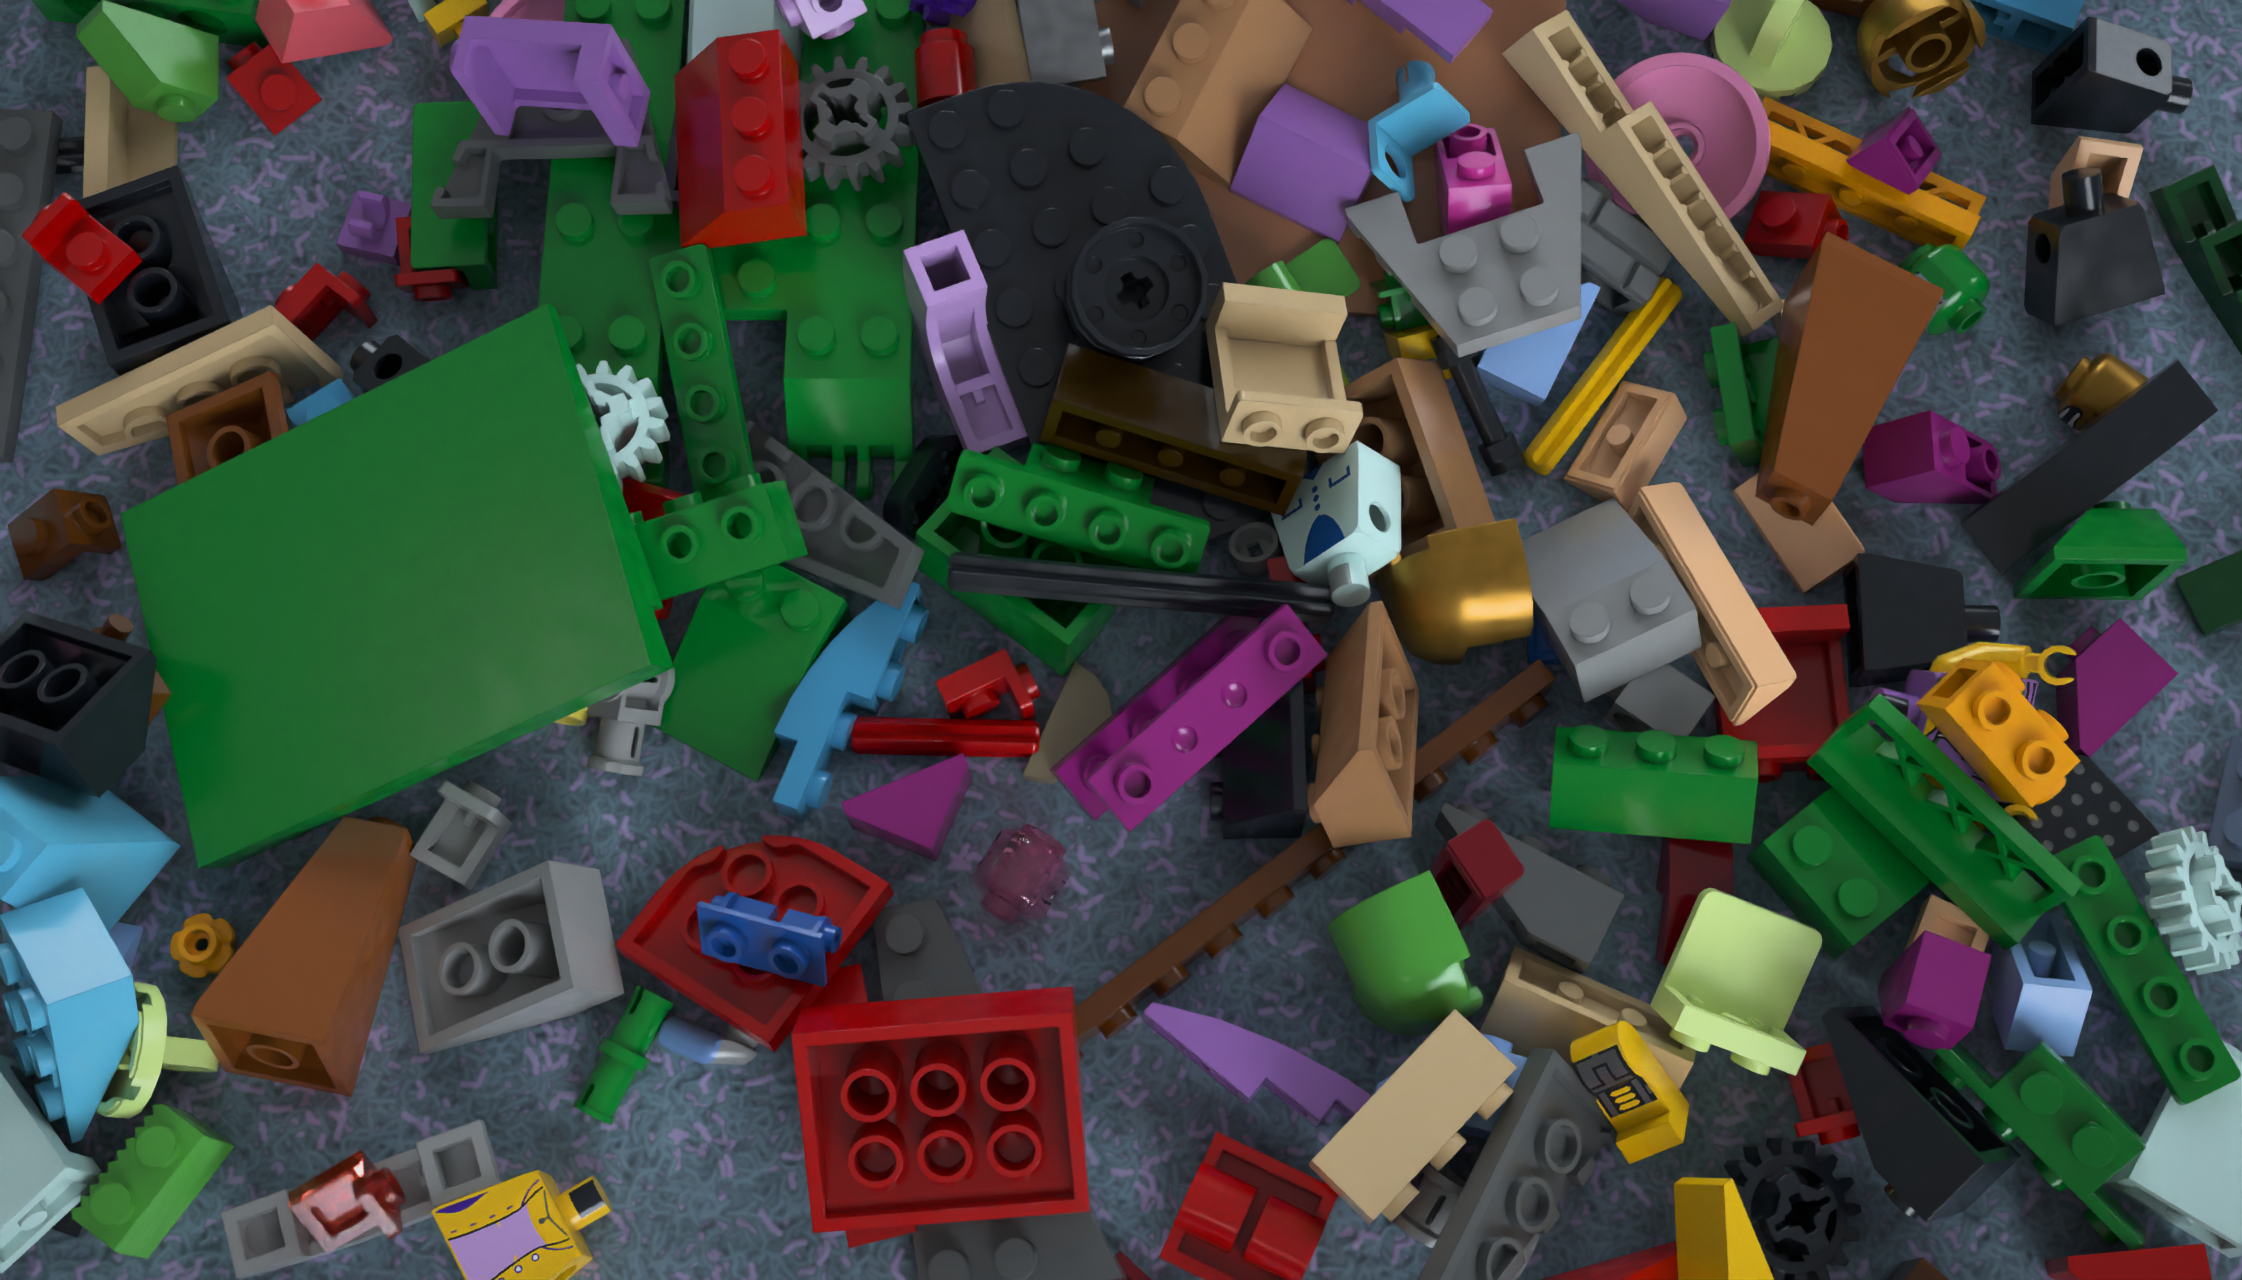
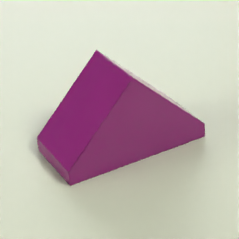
M962 753L841 802L853 829L936 862L970 786L972 777L965 756Z

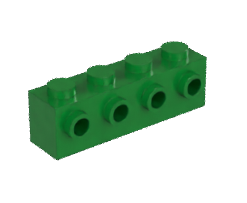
M755 473L721 484L725 496L704 503L700 492L662 503L665 515L645 522L641 511L630 513L661 601L808 555L785 480L762 483L760 473Z

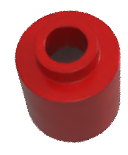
M938 28L926 31L920 35L919 47L914 51L917 109L977 89L975 50L968 44V35L965 32L953 28Z

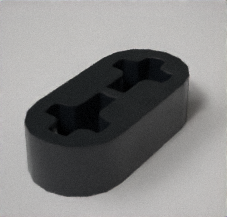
M931 435L924 438L913 452L883 504V520L910 540L915 541L918 529L949 496L957 462L963 451L958 435ZM942 452H948L945 461L941 458ZM946 465L949 467L948 474L943 473ZM912 502H917L914 509L919 517L917 524L912 523L915 517V513L910 508Z

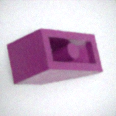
M2121 618L2102 633L2091 625L2068 646L2077 655L2065 654L2071 662L2055 676L2057 678H2075L2065 685L2056 686L2057 721L2068 733V739L2065 741V744L2076 756L2084 754L2090 758L2179 674Z
M1924 930L1882 975L1878 991L1883 1025L1903 1032L1904 1037L1917 1046L1928 1049L1944 1048L1950 1050L1974 1028L1992 955Z

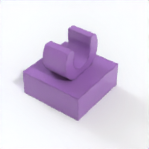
M363 190L356 191L336 245L342 253L399 266L395 218L411 216V203L389 199L387 196Z

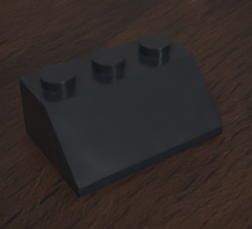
M25 611L0 636V762L100 798L109 787L116 784L124 776L126 769L145 751L157 658L149 649Z

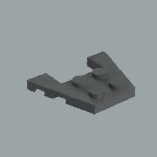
M619 38L641 75L633 46L628 38ZM649 105L638 147L614 146L592 110L519 106L515 111L509 136L495 135L481 115L469 140L460 141L451 159L456 166L445 188L437 187L430 205L431 209L440 219L493 218L502 160L616 157L610 204L618 215L672 214L673 203Z

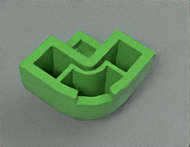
M1430 870L1367 898L1340 914L1327 926L1355 986L1351 999L1366 1019L1385 1031L1413 1037L1432 1033L1454 1009L1467 1019L1475 1015L1482 1006V993L1477 986L1472 988L1464 971V959L1471 955Z

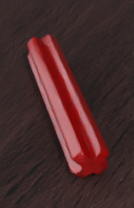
M857 717L850 734V742L853 751L857 754L957 756L963 753L964 756L1031 758V755L1038 752L1040 748L1041 728L1039 723L1034 720Z

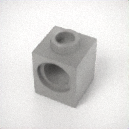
M1665 664L1607 692L1605 695L1615 702L1604 719L1622 731L1642 733L1648 730H1661L1671 735L1689 736L1716 696L1671 665Z

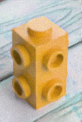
M1963 658L1916 705L2001 801L2033 808L2035 805L2052 799L2065 786V776L2080 762L2079 758L2065 744V741L2068 739V733L2054 717L2043 710H2036L2022 695V692L2025 690L2023 681L2007 665L1997 660L1992 662Z

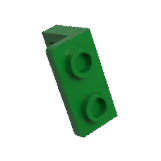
M1735 322L1712 327L1710 331L1713 350L1704 352V364L1710 387L1712 389L1720 387L1723 408L1713 410L1717 438L1721 446L1730 445L1743 468L1758 465L1761 460L1779 337L1746 344Z

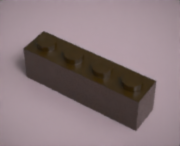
M1070 343L1068 344L1054 386L1039 439L1285 516L1303 478L1308 450L1269 446L1257 447L1248 444L1221 442L1213 388Z

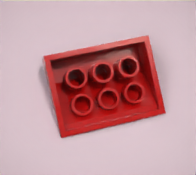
M1073 986L801 1008L791 1033L813 1233L1090 1212L1080 1054Z

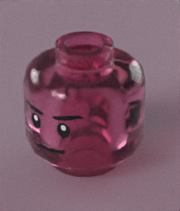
M1024 823L1020 830L1013 828L1001 830L973 873L974 883L985 894L979 903L980 906L1009 925H1013L1018 916L1030 921L1042 919L1070 877V868L1063 859L1067 852L1066 848L1053 837L1030 824Z

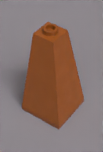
M1827 231L1784 301L1755 497L1769 503L1776 513L1787 519L1802 520L1811 526L1815 524L1837 494L1945 291L1944 289Z
M344 816L196 1002L190 1016L225 1072L352 1097L418 862L409 855L415 846L407 828L384 817H371L368 820Z

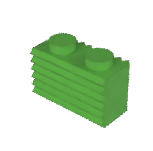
M163 1103L153 1105V1115L144 1116V1126L135 1128V1138L126 1139V1149L117 1151V1161L108 1162V1172L99 1174V1184L89 1185L90 1195L80 1197L81 1207L71 1208L72 1219L115 1252L121 1255L123 1253L126 1256L134 1255L135 1257L139 1256L148 1259L235 1146L190 1112Z

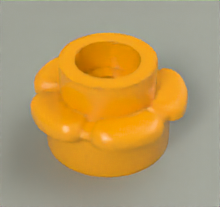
M208 913L195 914L187 918L183 923L184 928L181 931L175 932L170 942L171 957L179 961V970L187 976L203 978L207 974L219 973L235 952L236 937L233 927L225 919L217 918L215 920ZM206 939L208 941L207 948L204 951H199L197 948L199 941Z

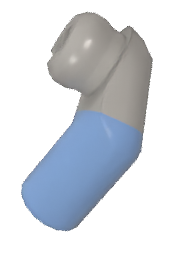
M673 1015L663 1023L659 1032L658 1039L662 1047L700 1064L745 1065L759 1054L755 1051L759 1043L730 1024L724 1037Z

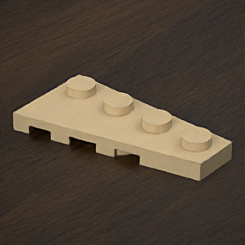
M269 305L56 406L57 426L99 456L168 437L166 415L269 371L278 375L283 404L295 401L293 394L295 390L320 384V387L323 388L338 378H341L344 383L345 380L341 367L272 305Z

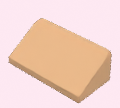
M1622 380L1563 478L1564 481L1601 502L1614 497L1628 513L1640 487H1645L1649 484L1687 420V416L1676 394Z
M1758 473L1732 492L1802 595L1839 575L1858 553H1865L1862 543L1833 502H1831L1815 524L1811 526L1802 520H1790L1779 515L1772 509L1769 503L1755 497Z

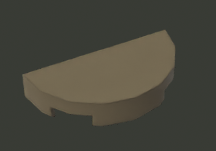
M1077 662L1074 663L1040 736V748L1038 752L1031 755L1023 773L1024 780L1047 785L1055 784L1058 780L1049 769L1112 715L1108 693L1096 675Z

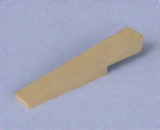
M1568 10L1531 29L1501 53L1569 134L1579 133L1582 149L1731 323H1736L1743 337L1756 330L1783 309L1784 303L1652 101L1633 111Z

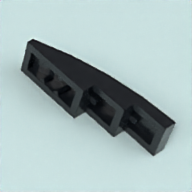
M2176 359L2070 434L2066 442L2016 476L2012 484L1962 518L1960 524L1998 572L2001 573L2159 458L2215 414L2218 408L2181 362Z

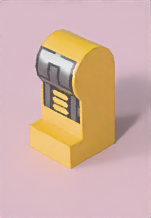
M1618 1021L1578 1038L1571 1043L1570 1055L1575 1072L1586 1090L1596 1096V1102L1617 1131L1615 1144L1629 1164L1684 1143L1690 1104L1631 1024L1626 1021Z

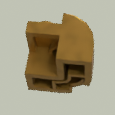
M1516 518L1428 535L1427 539L1430 548L1407 556L1404 559H1401L1399 553L1397 558L1380 569L1377 584L1381 601H1383L1400 644L1415 657L1436 665H1461L1468 647L1491 645L1505 640L1531 636L1533 628L1531 583Z

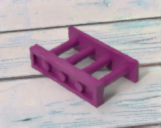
M1282 604L1262 623L1257 617L1225 615L1049 770L1090 819L1097 820L1109 809L1126 831L1130 832L1328 655L1288 604Z

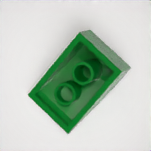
M780 565L771 566L708 586L701 596L673 661L675 684L671 695L664 702L660 726H649L758 783L780 747L774 730L790 698L807 671L829 643L853 620L846 599Z
M1833 787L1829 788L1786 822L1746 857L1748 862L1802 923L1812 926L1821 934L1822 947L1833 959H1836L1856 945L1931 882L1926 875Z

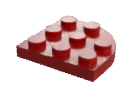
M762 835V841L743 844L725 850L723 845L717 846L681 867L653 895L615 943V946L622 956L775 1053L794 1028L801 1008L810 1007L824 987L796 979H787L774 973L733 962H725L702 954L696 907L698 902L702 901L711 904L712 899L716 895L725 897L727 893L735 892L739 893L742 897L776 905L777 917L774 921L777 922L782 920L788 909L818 917H830L833 926L841 927L842 939L836 953L825 952L828 983L894 895V892L889 882L823 844L794 836Z

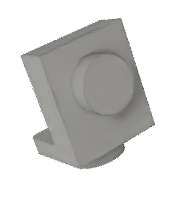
M443 779L436 791L445 800L409 855L456 883L472 890L513 823L496 809L502 799L494 793L470 780H467L461 789Z

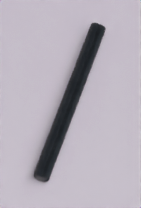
M962 552L951 554L948 564L947 583L948 588L952 591L1268 618L1282 604H1288L1300 621L1314 623L1330 622L1335 610V603L1331 598L1330 585Z

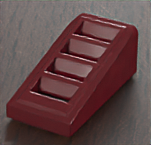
M1488 819L1480 821L1449 840L1427 869V871H1431L1459 930L1478 918L1524 874L1522 863L1495 824Z

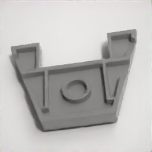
M1578 132L1524 150L1525 164L1540 200V205L1424 243H1416L1398 191L1345 208L1350 230L1358 239L1361 237L1375 254L1376 261L1389 276L1393 275L1410 295L1414 306L1458 358L1581 318L1582 146Z

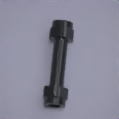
M1440 335L1430 339L1429 342L1442 370H1450L1483 442L1478 446V449L1492 477L1498 476L1523 464L1525 458L1512 431L1505 432L1472 360V357L1476 356L1477 352L1458 358Z

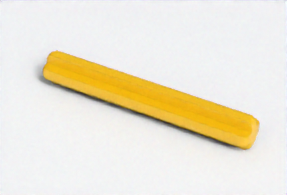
M1659 276L1660 280L1650 300L1643 307L1631 311L1523 452L1525 465L1543 476L1548 475L1554 469L1683 298L1682 289L1672 283L1670 279Z

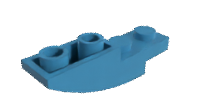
M911 582L900 610L875 601L856 616L829 643L807 671L790 698L774 730V734L781 747L793 751L772 800L781 815L805 823L811 808L817 810L822 808L832 785L833 774L826 771L836 749L845 751L850 744V734L857 719V715L851 713L853 707L877 716L884 699L893 702L896 698L905 675V666L899 664L908 642L916 645L920 641L929 617V609L923 607L924 599L920 584Z

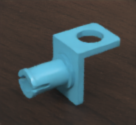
M1420 60L1406 63L1408 82L1406 70L1402 66L1398 68L1396 84L1398 86L1399 102L1368 120L1371 170L1393 192L1398 191L1400 198L1405 203L1415 199L1412 156L1470 123L1469 111L1439 83L1435 82V70L1432 65ZM1385 152L1390 155L1396 164L1399 177L1390 168Z

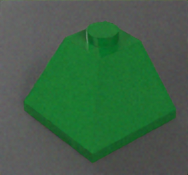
M2125 501L2098 503L2089 509L2013 586L2014 599L2142 600L2188 561L2187 550L2156 509H2133L2131 504Z

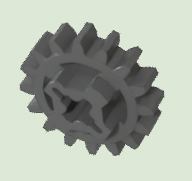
M839 56L834 59V71L825 73L821 67L815 64L811 66L814 81L809 85L799 81L804 174L810 182H813L824 173L829 190L836 191L842 179H849L854 191H861L863 176L871 174L881 184L885 181L882 167L886 163L899 168L904 165V160L898 147L914 146L915 142L906 121V113L914 111L911 103H907L910 99L906 86L903 82L894 83L890 68L884 65L872 74L867 58L860 57L854 69H847L842 57ZM883 106L888 111L885 130L881 129L878 124L883 118L881 113ZM813 117L817 120L818 124L812 130L815 139L811 142L809 139V126Z

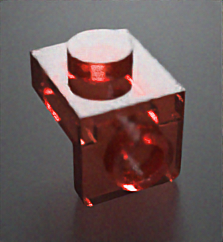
M362 1149L288 1192L290 1210L327 1254L378 1225L388 1239H392L403 1232L400 1205L406 1202L404 1191L392 1171L387 1167L377 1170Z

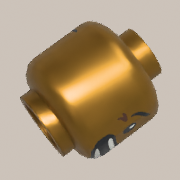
M2102 353L2093 360L2084 355L2054 394V397L2061 401L2058 407L2059 418L2077 430L2149 378L2111 353Z

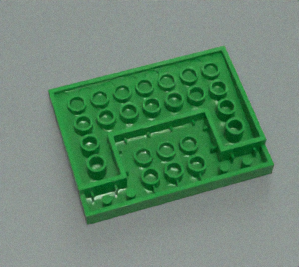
M545 304L120 513L149 647L157 658L156 670L171 692V695L163 705V711L198 869L232 867L674 668L654 611L663 608L659 593L555 307L549 304Z

